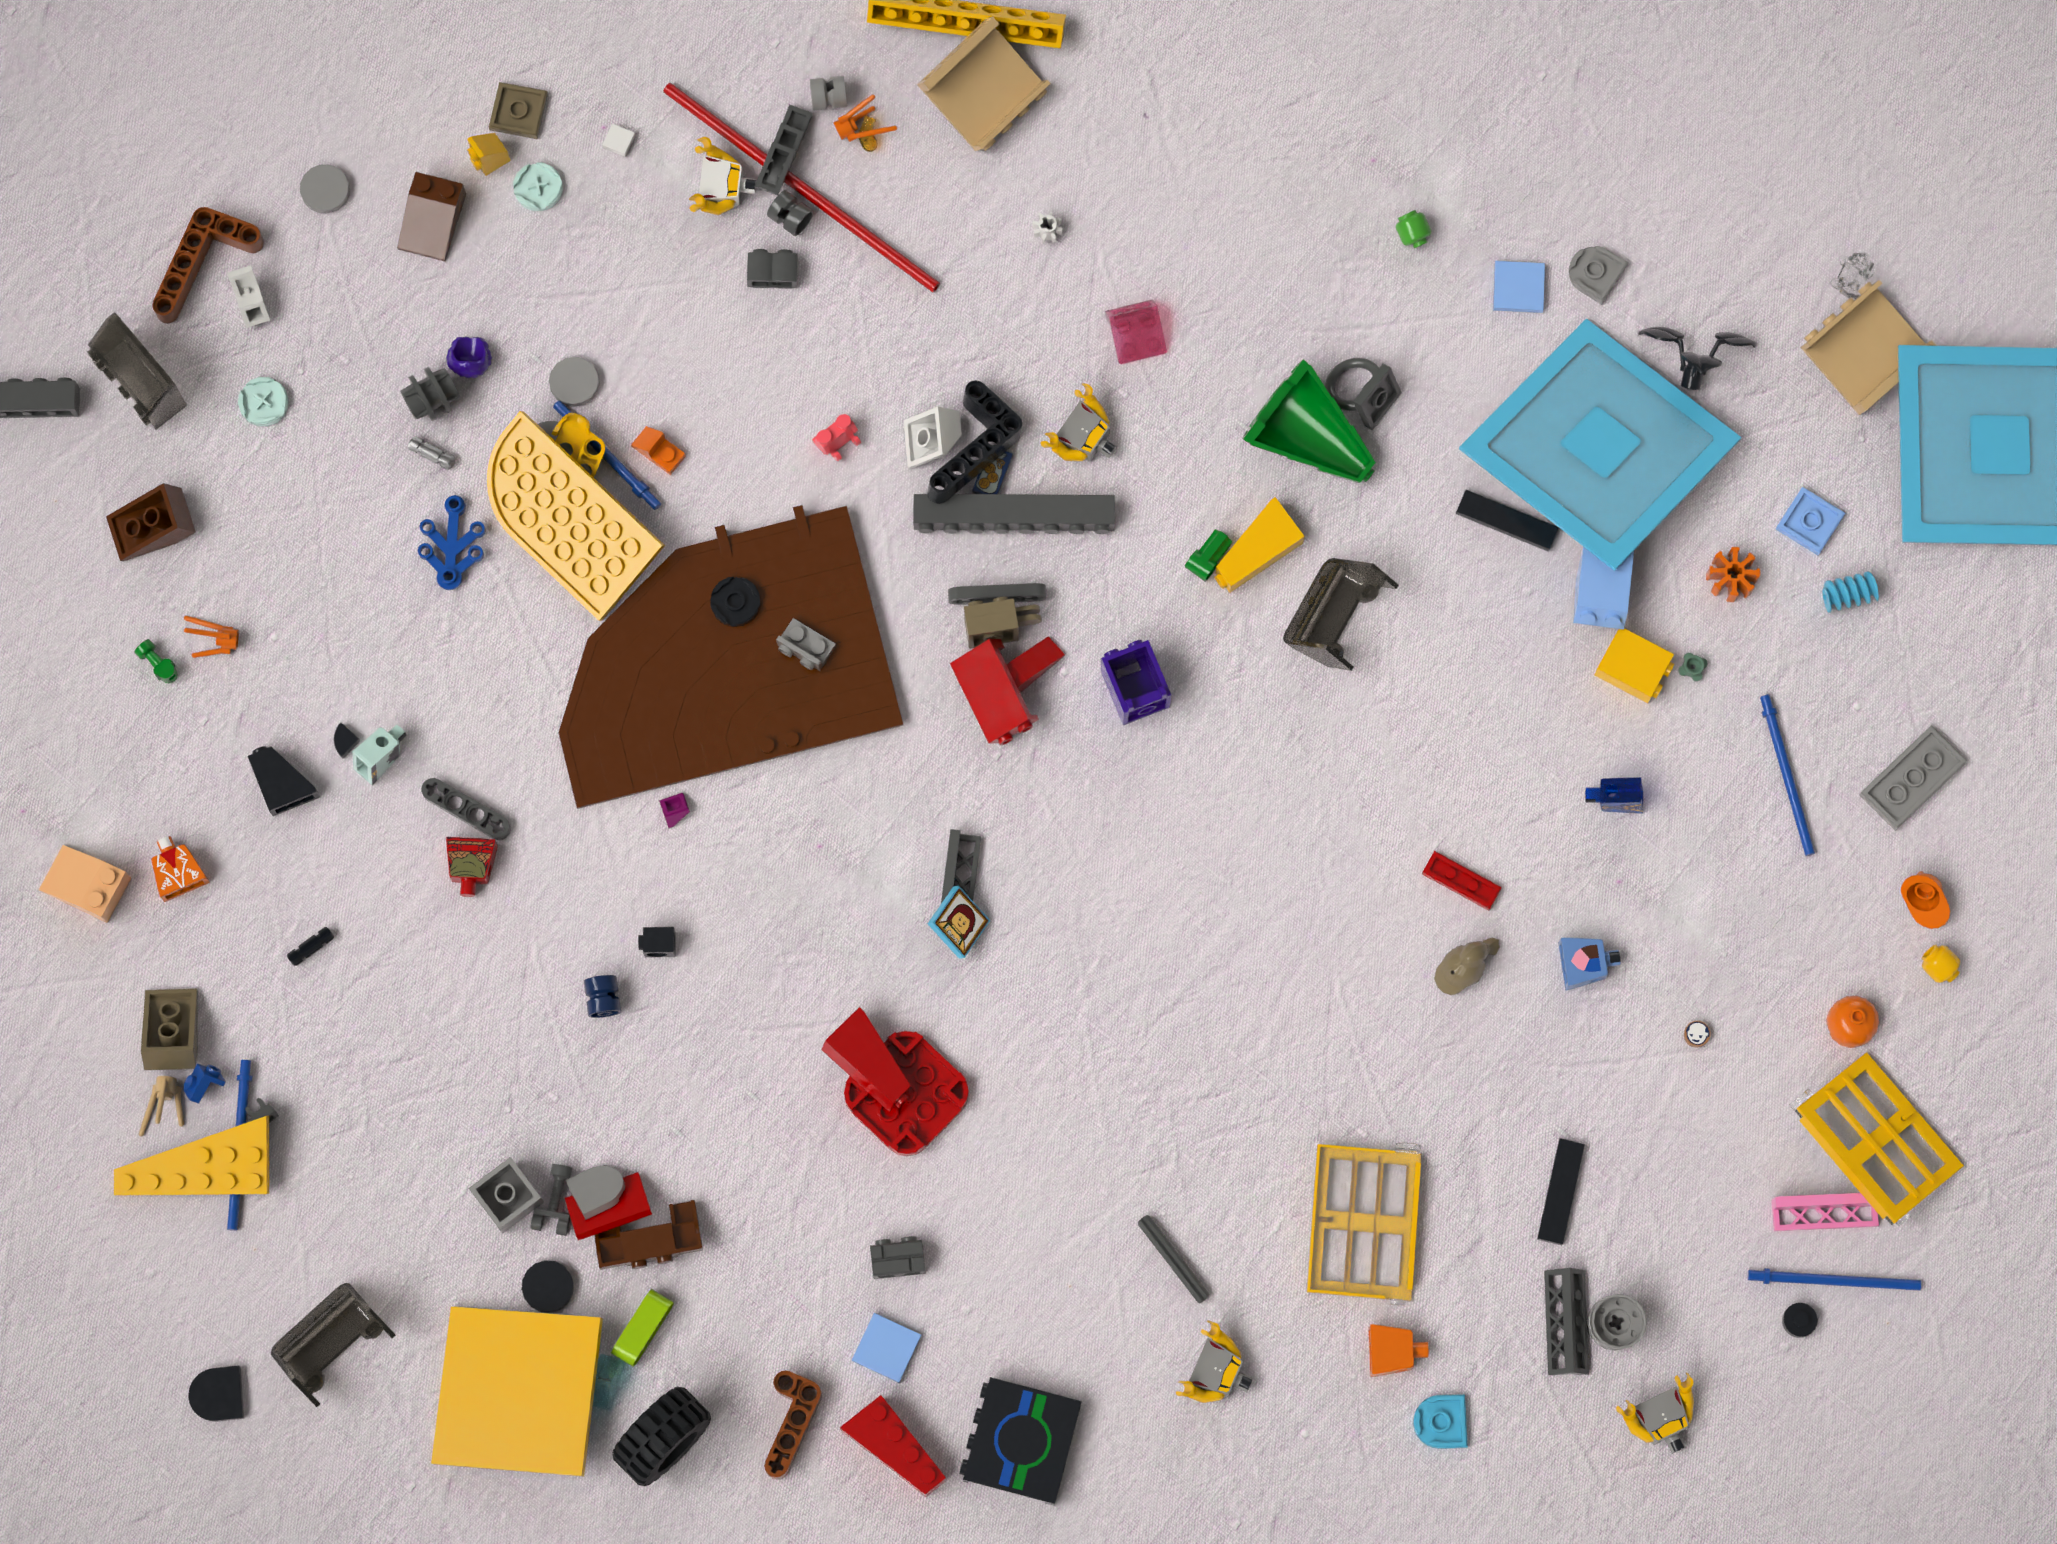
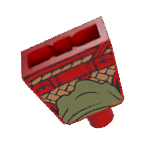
M446 837L450 879L452 882L461 883L460 896L475 897L476 884H488L498 844L495 839Z

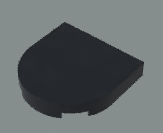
M239 1365L207 1369L194 1378L189 1388L188 1398L192 1410L199 1417L213 1422L244 1419L241 1368Z

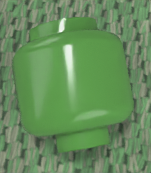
M1414 210L1398 218L1399 222L1395 228L1403 245L1409 246L1412 244L1415 249L1427 243L1426 237L1430 236L1432 230L1423 213H1417Z

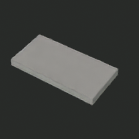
M1931 725L1879 774L1859 796L1896 831L1965 765L1967 760Z

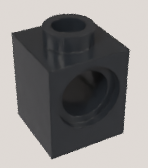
M643 927V935H638V948L643 950L645 958L676 957V931L674 927Z

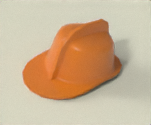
M1923 871L1905 879L1901 885V894L1915 921L1923 927L1930 929L1945 925L1950 917V907L1939 879Z

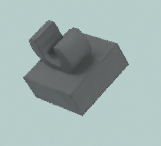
M260 1098L256 1099L260 1104V1109L257 1112H252L248 1106L245 1108L247 1114L251 1117L249 1121L269 1115L270 1123L279 1116L269 1103L266 1105Z

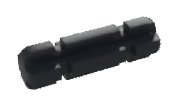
M322 928L318 931V935L315 936L314 934L298 946L299 949H293L289 952L287 958L292 965L297 966L303 961L304 957L308 958L322 948L323 943L327 944L333 940L334 935L329 928Z

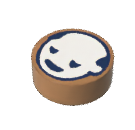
M1693 1021L1684 1030V1040L1691 1047H1702L1710 1039V1029L1702 1021Z

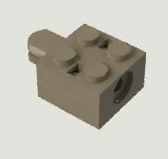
M998 597L989 603H983V601L968 603V606H964V622L969 649L977 647L988 639H1001L1002 643L1019 641V627L1039 624L1042 621L1041 615L1038 614L1040 606L1034 604L1015 607L1014 599H1008V597Z

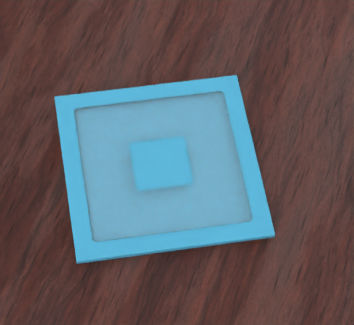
M1585 319L1459 447V450L1615 571L1729 453L1742 437L1588 319Z
M1899 345L1898 380L1902 543L2057 545V348Z

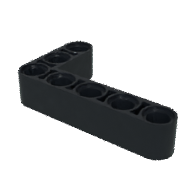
M974 380L966 385L963 406L987 430L930 477L927 495L930 501L941 504L949 500L1012 447L1020 438L1023 424L1020 416L981 381ZM971 395H977L979 398H974ZM988 411H994L997 414H991ZM1006 427H1011L1014 430H1008L1006 429ZM988 442H995L997 445H991ZM970 457H977L979 460H973ZM954 471H958V472H960V473H962V474H961V475H957V474H954L953 472H954ZM936 486H941V487H943L944 489H943V490H939V489H937V488H935V487H936Z

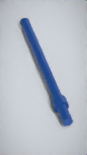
M560 400L553 406L562 417L572 413ZM597 441L588 442L597 453L600 452L601 446ZM605 446L602 458L633 488L632 492L638 498H643L653 510H657L661 506V502L649 491L650 488L643 481H639Z

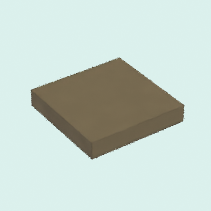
M499 82L489 130L537 139L548 92Z

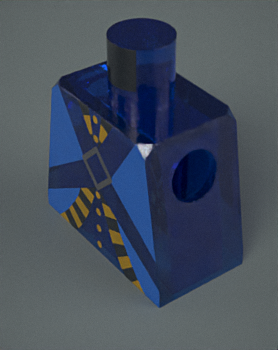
M1603 778L1600 781V787H1586L1585 802L1600 803L1603 812L1643 814L1644 788L1642 778Z

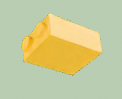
M1625 628L1624 630L1618 629L1594 676L1648 703L1651 697L1657 698L1663 687L1659 683L1662 676L1668 677L1675 664L1670 662L1674 654Z

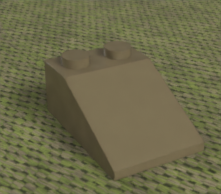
M197 988L145 990L141 1056L144 1070L195 1069L198 1051Z

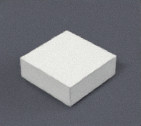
M612 124L602 146L604 149L626 157L635 138V133Z

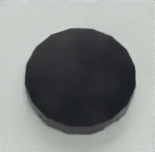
M727 577L720 581L713 589L710 599L711 610L716 619L724 625L731 627L744 626L752 622L758 615L761 606L760 594L756 586L748 579L742 577Z
M544 1260L535 1263L526 1271L522 1279L521 1290L524 1299L533 1309L542 1313H551L561 1310L569 1303L574 1292V1282L571 1273L564 1265L556 1261Z

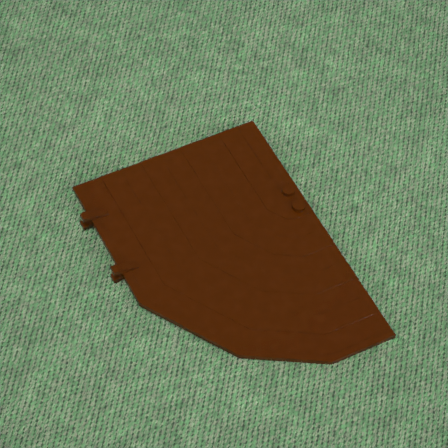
M803 505L793 507L796 519L727 536L725 525L715 527L717 539L676 549L587 639L558 732L577 809L903 726L847 506L805 516ZM727 577L748 579L756 586L760 594L761 606L758 615L752 622L744 626L731 627L724 625L716 619L711 610L710 599L712 591L720 581ZM793 618L836 644V648L821 671L815 668L809 670L800 664L801 659L794 655L788 657L778 650L779 646L776 639L778 636H782Z

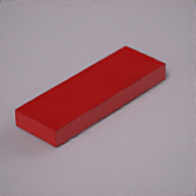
M1436 851L1433 852L1422 872V875L1488 911L1502 888Z

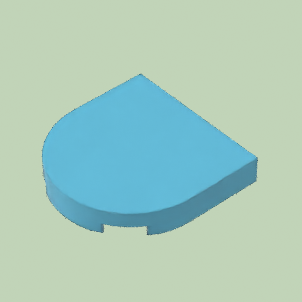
M1465 1395L1432 1396L1418 1406L1413 1418V1427L1421 1442L1435 1449L1468 1447Z

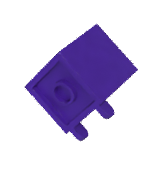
M1137 640L1128 644L1126 649L1121 651L1113 649L1104 654V657L1101 658L1100 671L1123 725L1170 708L1171 692L1149 640L1144 642ZM1138 662L1140 671L1119 679L1117 678L1116 670Z

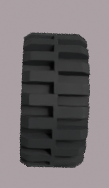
M677 1386L649 1406L629 1427L627 1432L622 1435L612 1451L613 1460L638 1485H650L668 1472L699 1440V1437L703 1435L710 1424V1412L686 1388Z

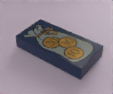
M1004 452L978 474L972 493L999 494L1013 453Z

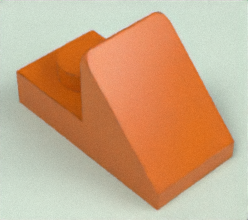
M647 426L631 444L632 448L669 475L674 472L686 457L683 451L665 439L663 432Z

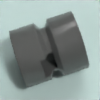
M787 190L782 191L774 199L767 211V216L777 224L783 223V228L793 236L799 235L806 228L814 214V211L804 203H797V198Z

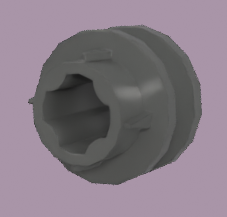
M429 367L425 368L424 371L427 377L417 382L413 375L408 377L411 384L400 392L415 420L426 415L429 416L431 421L437 419L433 410L441 406L444 407L447 413L452 411L449 403L459 398L460 395L445 368L433 373Z

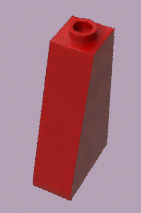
M859 1007L825 1040L821 1050L890 1112L895 1106L900 1108L908 1100L909 1096L907 1093L911 1085L864 1010Z

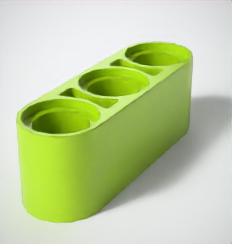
M651 1289L615 1343L611 1354L634 1367L668 1316L674 1302Z

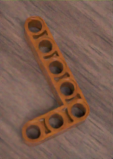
M208 207L198 208L192 215L153 300V310L158 319L168 324L178 318L213 240L248 253H257L264 245V239L258 227ZM205 218L211 219L207 225L200 224ZM234 227L232 232L228 234L223 233L225 228ZM251 235L257 236L254 241L246 242L247 237ZM201 240L198 246H190L193 241ZM184 262H191L188 268H180ZM181 284L178 290H170L172 285ZM166 305L171 306L168 312H160L162 307Z

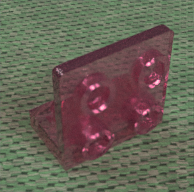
M1153 299L1105 311L1106 320L1111 326L1119 364L1167 352L1158 307Z

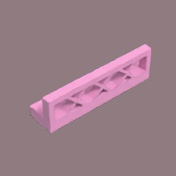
M1861 1193L1779 1196L1771 1200L1774 1231L1879 1226L1878 1213ZM1871 1206L1872 1221H1861L1854 1214L1859 1207ZM1847 1207H1855V1208H1854V1210L1851 1212ZM1823 1208H1830L1826 1213L1822 1210ZM1834 1208H1841L1848 1216L1843 1222H1835L1828 1214ZM1804 1209L1800 1214L1796 1211ZM1808 1209H1815L1823 1217L1817 1223L1810 1224L1802 1216ZM1779 1210H1789L1797 1218L1791 1224L1780 1225ZM1850 1218H1852V1219H1854L1856 1222H1847V1221H1848ZM1824 1219H1826V1220H1828L1830 1223H1821V1222H1822ZM1800 1220L1804 1224H1796V1222Z

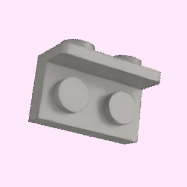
M794 618L782 636H778L776 639L780 652L788 657L794 655L801 659L800 664L809 670L815 668L821 671L836 648L834 642Z

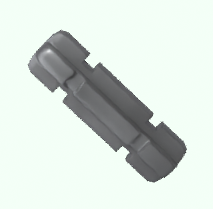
M417 436L410 440L409 450L415 453L420 452L419 455L435 464L439 462L440 466L447 470H450L454 465V456L448 453L443 454V450L428 442L423 443L424 440Z

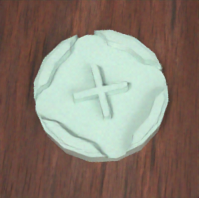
M540 162L532 165L528 164L517 172L513 181V188L517 201L524 208L532 211H545L552 208L559 201L563 192V183L558 171L551 165Z
M270 377L252 379L240 391L238 406L241 414L249 423L256 426L276 424L285 416L288 410L289 398L285 388Z

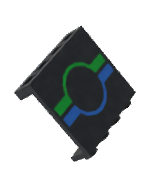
M990 1377L989 1383L984 1382L981 1389L980 1398H984L982 1409L977 1408L973 1423L977 1424L975 1434L970 1433L966 1449L971 1450L969 1458L962 1461L959 1474L964 1475L963 1482H973L1044 1501L1045 1504L1055 1506L1082 1401Z

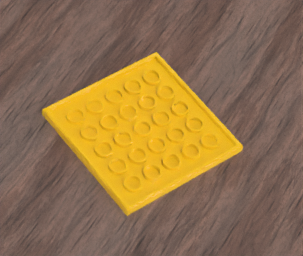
M451 1307L431 1464L584 1477L603 1318Z

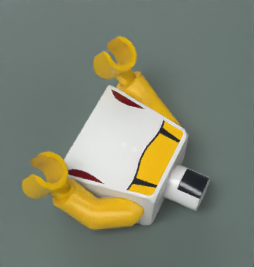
M708 137L697 139L703 143L704 148L697 146L695 147V152L699 154L706 152L707 156L703 155L699 194H694L689 198V200L696 202V204L689 207L690 211L696 212L701 209V211L720 215L733 209L734 206L740 205L741 193H756V179L743 178V167L736 159L715 145H712Z

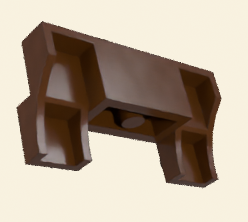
M695 1200L679 1204H669L672 1223L621 1232V1228L618 1226L594 1235L599 1269L603 1270L624 1265L632 1266V1269L647 1267L648 1262L657 1261L658 1264L673 1262V1258L678 1257V1255L703 1251Z

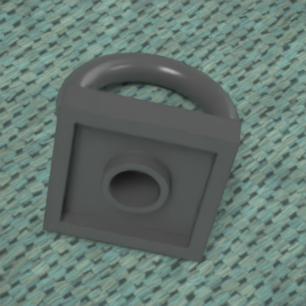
M1351 358L1339 363L1331 370L1325 383V388L1331 397L1335 399L1340 409L1346 411L1357 410L1364 426L1371 430L1375 428L1402 393L1391 367L1382 364L1379 368L1374 362L1365 358ZM1351 368H1364L1372 374V378L1364 385L1354 401L1344 400L1337 395L1335 384L1343 372Z

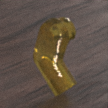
M865 115L859 132L873 130L876 119ZM874 135L858 138L865 151L872 152L877 148L878 143Z

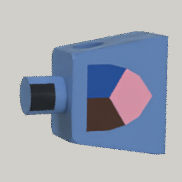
M1561 938L1558 942L1565 991L1604 980L1608 975L1607 967L1621 964L1619 950L1604 951L1603 940Z

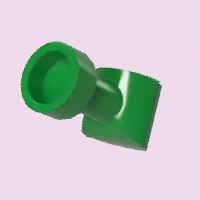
M150 639L139 644L134 653L140 659H147L154 667L153 672L159 681L162 680L168 684L173 683L178 676L173 661L163 659L154 652L155 645Z

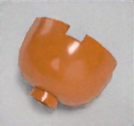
M1846 996L1836 1001L1830 1008L1826 1024L1834 1041L1848 1048H1856L1869 1043L1875 1036L1879 1026V1016L1874 1005L1866 998Z

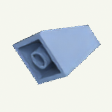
M1583 547L1576 577L1573 623L1624 630L1628 613L1634 551L1614 571Z

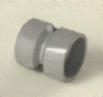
M844 76L830 77L828 81H825L824 78L810 79L813 111L825 110L828 105H831L833 108L847 107Z

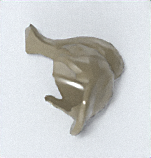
M1492 937L1483 940V942H1470L1465 946H1457L1448 952L1436 968L1434 980L1437 987L1445 994L1455 995L1466 987L1478 983L1485 971L1487 956L1489 954L1496 955L1500 948L1499 939Z

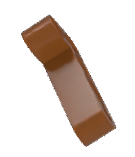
M786 1370L777 1373L773 1383L777 1393L792 1400V1403L764 1464L768 1476L776 1480L783 1479L788 1474L822 1398L821 1389L815 1382ZM783 1377H789L793 1380V1386L789 1390L779 1388V1381ZM807 1388H814L817 1391V1396L812 1401L803 1399L802 1394ZM796 1412H803L806 1415V1420L801 1425L792 1423V1416ZM792 1436L795 1439V1445L791 1449L782 1448L781 1440L783 1437ZM776 1450H778L783 1455L789 1456V1459L783 1456L781 1460L783 1470H777L776 1473H773V1468L770 1465L771 1463L776 1464L780 1456L775 1454Z

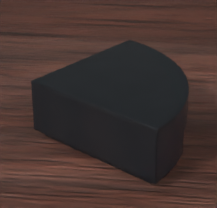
M340 722L334 733V745L338 754L343 759L360 742V739Z

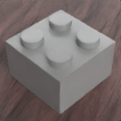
M511 1157L468 1188L502 1234L531 1213L534 1208L544 1203L541 1196Z

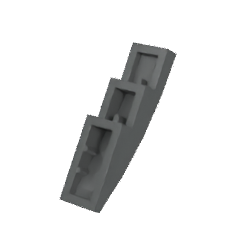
M789 104L783 122L780 124L755 184L756 188L777 196L779 195L812 118L811 112Z

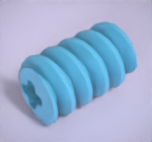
M1869 571L1864 572L1863 577L1861 574H1855L1853 579L1851 576H1845L1843 581L1841 578H1836L1834 584L1832 581L1827 580L1822 590L1824 604L1828 613H1831L1833 604L1839 611L1841 610L1842 602L1845 603L1847 608H1851V600H1854L1856 605L1860 606L1861 598H1864L1867 604H1870L1871 596H1874L1877 602L1879 599L1876 580Z

